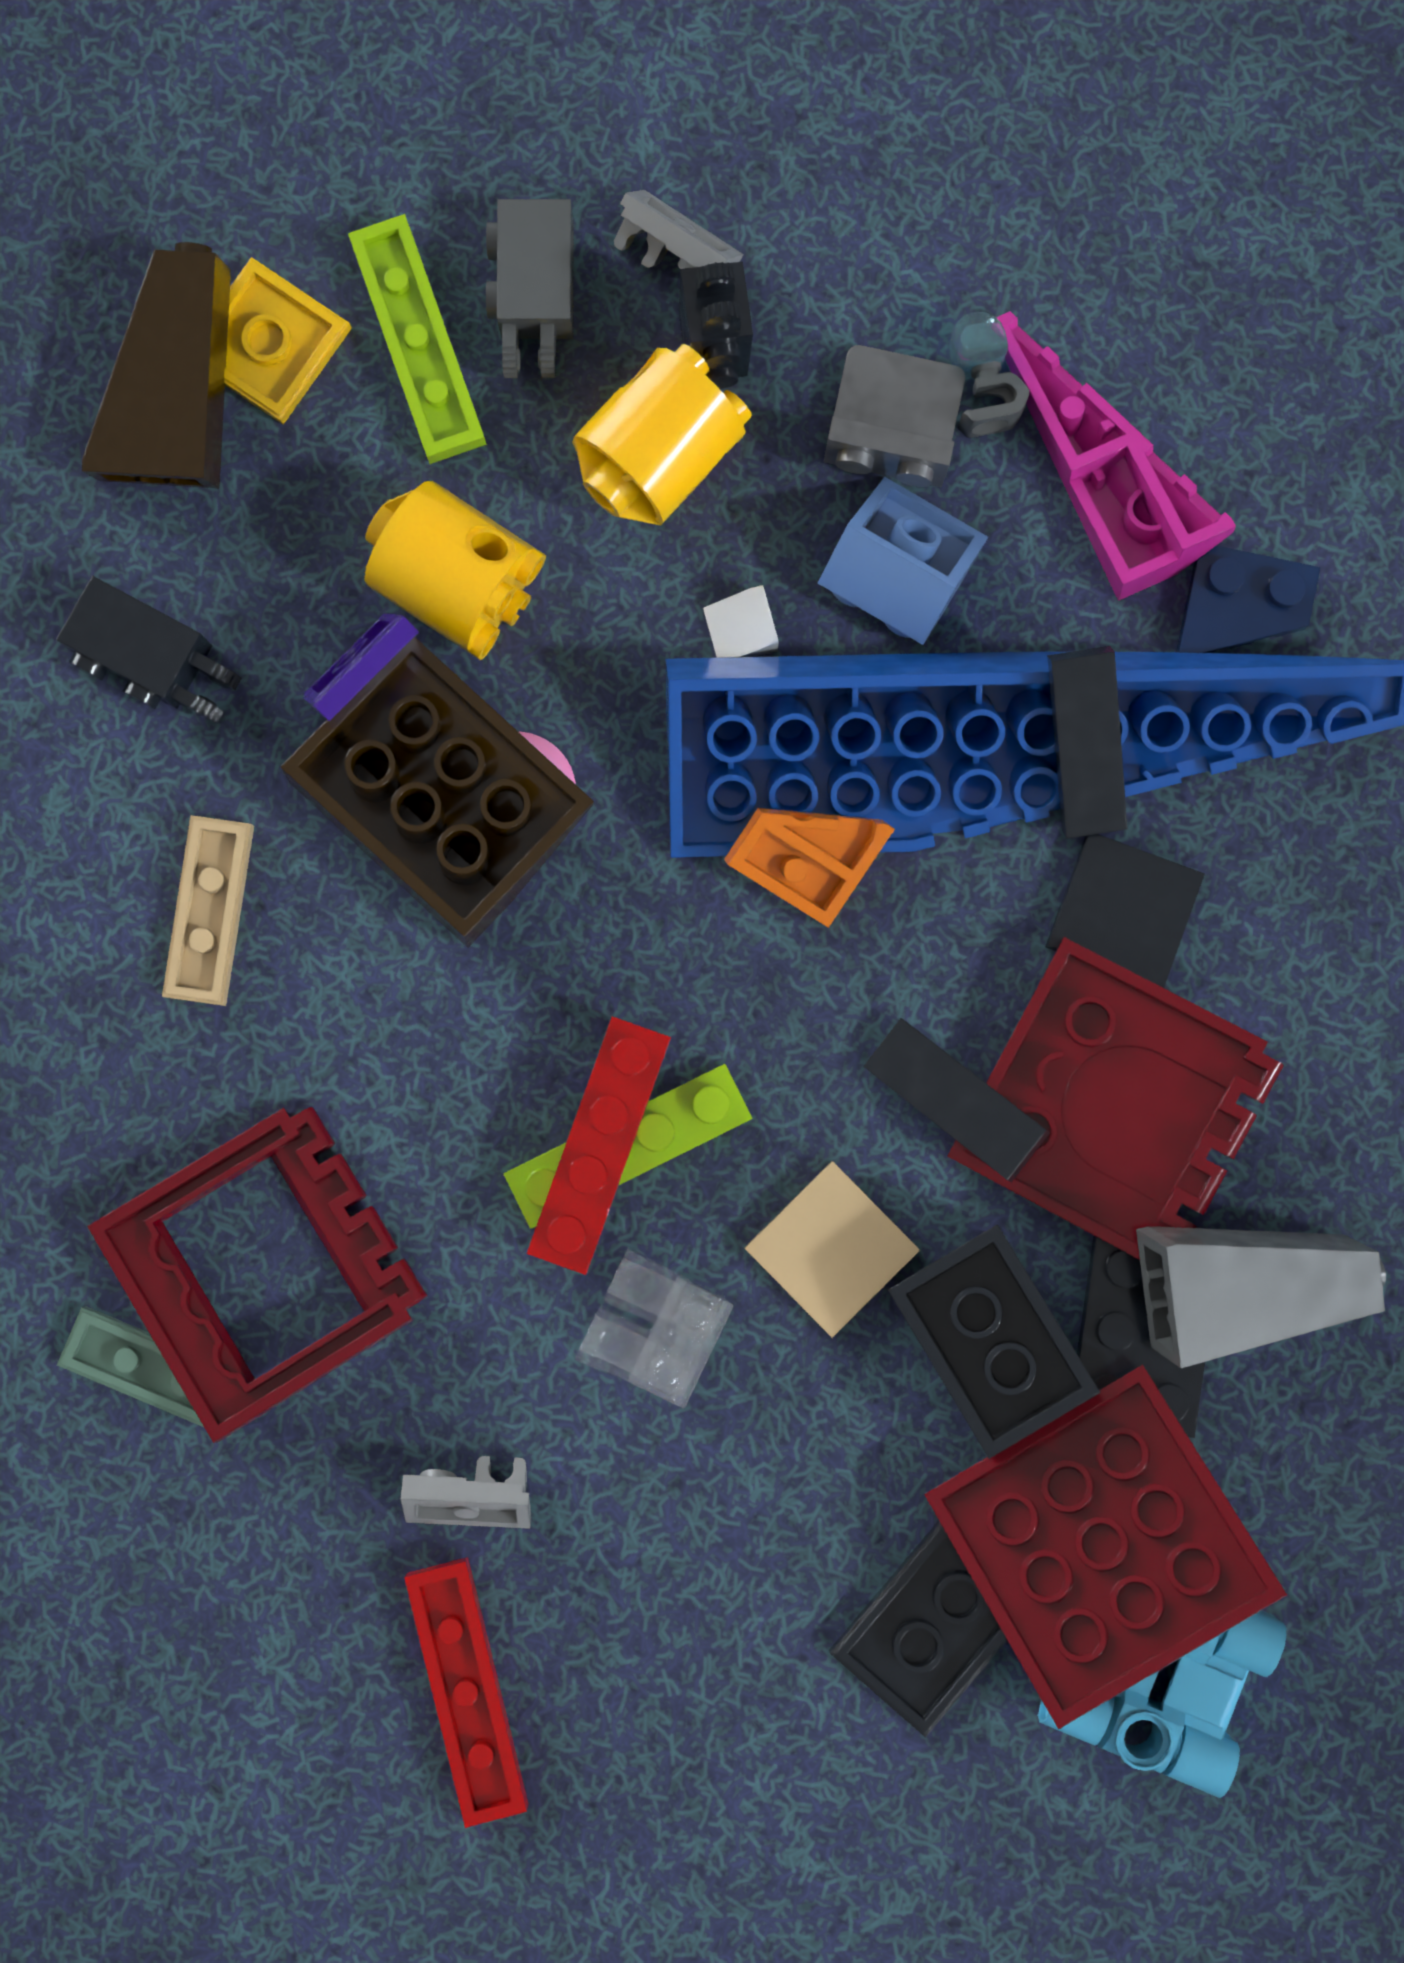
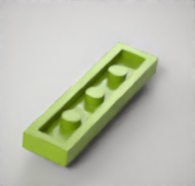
M403 214L348 233L429 464L487 445L406 215Z
M726 1064L648 1102L619 1185L753 1119ZM566 1143L503 1173L530 1229L537 1226Z

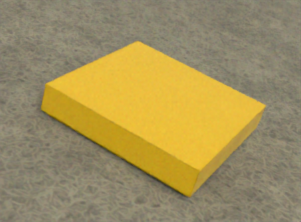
M251 257L230 286L227 356L224 371L225 386L284 425L352 327L348 321Z

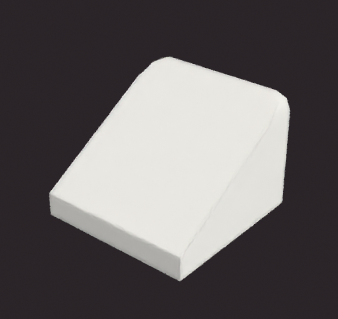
M763 585L747 589L703 608L716 658L758 657L777 652L778 637Z

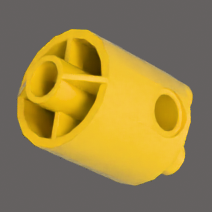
M682 344L675 352L668 348H657L635 377L624 387H620L573 438L572 443L578 455L585 489L603 509L615 517L661 526L706 478L722 457L746 433L744 424L752 416L747 405L729 390H725L722 393L706 376L709 372V367L705 360L686 344Z
M425 481L414 490L386 501L373 517L365 536L366 541L374 547L366 566L364 581L368 587L477 659L482 660L495 644L500 633L498 627L501 622L504 621L508 625L513 626L520 617L517 615L518 610L524 611L529 604L531 595L523 591V589L536 578L544 565L546 555L434 481Z

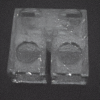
M628 1246L604 1295L603 1301L625 1312L628 1311L654 1325L651 1328L600 1303L574 1360L596 1370L599 1368L685 1409L734 1304L717 1292Z

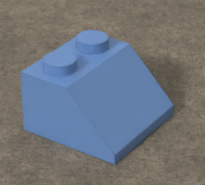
M884 477L847 524L818 584L830 590L840 602L848 606L859 607L883 621L893 633L901 637L912 638L923 645L943 615L987 541L988 536Z

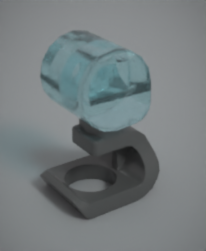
M971 312L964 315L956 323L948 347L950 364L962 368L966 378L975 379L973 385L974 398L997 396L1005 402V404L966 410L962 413L958 428L968 438L1013 429L1019 423L1029 397L1028 387L1017 375L1011 372L999 373L1008 350L1007 337L1002 323L994 315L986 312Z

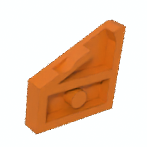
M757 808L724 860L735 870L829 928L895 829L882 819Z

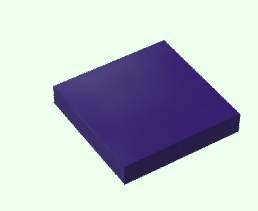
M384 613L303 693L305 695L303 699L317 713L330 721L419 631L403 615Z

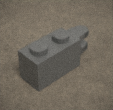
M497 199V222H487L486 226L488 260H497V281L486 282V312L488 319H497L502 338L504 378H518V372L521 369L519 339H540L538 368L541 371V377L556 378L557 339H573L574 219L571 199Z

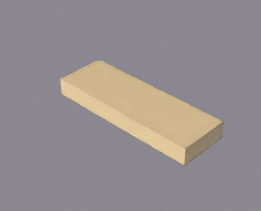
M190 816L162 997L226 1006L254 825Z

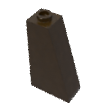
M179 242L175 244V251H153L82 458V471L98 481L219 489L231 269L216 253H212L211 247L193 242Z

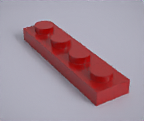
M611 1017L526 1254L584 1275L587 1274L671 1037L619 1018Z
M466 1557L408 1572L404 1579L464 1826L467 1828L527 1812L529 1803L469 1559Z

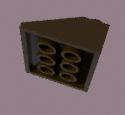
M415 637L330 721L326 720L281 766L289 783L467 948L511 904L594 804V801Z

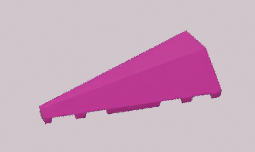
M1011 311L992 319L991 330L1011 373L1017 375L1029 389L1026 405L1118 601L1178 575L1234 532L1236 525L1226 512L1220 515L1197 493V485L1185 474L1182 477L1178 476L1153 452V444L1088 383L1082 386L1060 365L1059 356L1048 346L1043 349L1018 326L1017 317Z

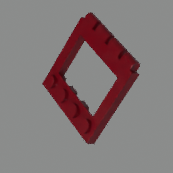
M314 1107L304 1109L293 1117H290L287 1110L282 1108L87 1226L213 1443L220 1442L412 1322L413 1319L407 1309L428 1296L405 1258L384 1270L380 1266L379 1261L394 1253L398 1246L374 1206H370L352 1217L348 1213L347 1209L363 1200L367 1195L341 1153L321 1164L316 1160L315 1157L333 1147L335 1142ZM271 1157L364 1312L255 1379L163 1221Z

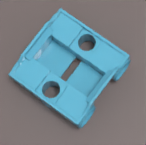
M1260 1611L1180 1658L1162 1703L1148 1698L1158 1674L1156 1672L1061 1729L1057 1728L1041 1700L1037 1715L1039 1723L1118 1755L1126 1764L1134 1769L1143 1771L1154 1770L1221 1798L1227 1793L1234 1780L1240 1757L1238 1743L1226 1732L1249 1671L1263 1677H1268L1277 1667L1285 1646L1286 1626L1274 1615ZM1140 1720L1152 1722V1731L1146 1741L1137 1745L1125 1743V1733L1131 1724Z

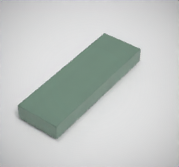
M87 1306L81 1307L57 1366L204 1427L149 1332Z

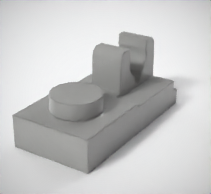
M646 190L627 192L620 203L625 207L621 214L624 220L614 239V245L621 251L627 250L637 234L647 232L648 251L641 263L647 268L660 264L668 250L680 257L677 263L680 269L701 267L715 262H740L744 255Z
M481 1456L477 1460L475 1481H467V1478L457 1477L454 1473L441 1469L425 1470L420 1475H403L400 1499L406 1523L530 1529L531 1509L529 1493H526V1462L523 1458H514L513 1473L504 1483L495 1482V1479L490 1476V1456Z

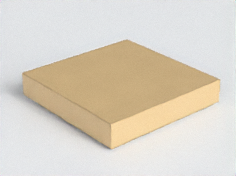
M833 1161L744 1247L831 1337H834L920 1251Z

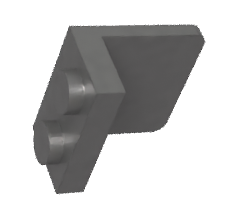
M862 345L851 347L846 356L834 416L832 417L824 462L834 464L838 468L851 473L868 474L872 472L895 477L898 481L911 486L927 487L932 485L942 487L950 466L954 447L952 438L965 382L964 371L956 365Z

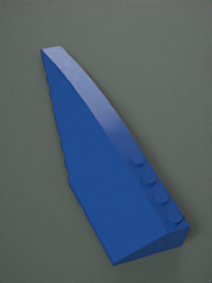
M974 652L666 659V722L671 858L726 856L757 808L882 819L895 830L880 852H915L934 847V833L962 830L964 837L969 838L990 832L989 827L1024 819L1027 823L1050 817L1049 812L1060 809L1047 655L1066 652ZM1115 652L1125 797L1182 783L1181 778L1209 771L1213 775L1236 769L1237 763L1270 755L1275 759L1297 753V748L1322 741L1327 740L1330 744L1404 725V660L1228 653Z

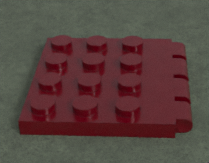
M1064 937L986 1082L1048 1130L1050 1134L1012 1182L1007 1181L957 1140H955L947 1156L1140 1260L1136 1229L1146 1226L1198 1227L1176 1215L1181 1204L1202 1215L1205 1214L1227 1173V1170L1206 1159L1210 1150L1213 1149L1234 1160L1257 1117L1255 1113L1236 1104L1240 1094L1264 1104L1284 1065L1263 1054L1268 1041Z

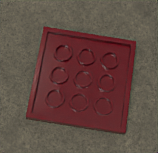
M1143 1365L1099 1390L1101 1393L990 1459L988 1457L984 1458L924 1494L1058 1729L1063 1728L1287 1596V1593Z

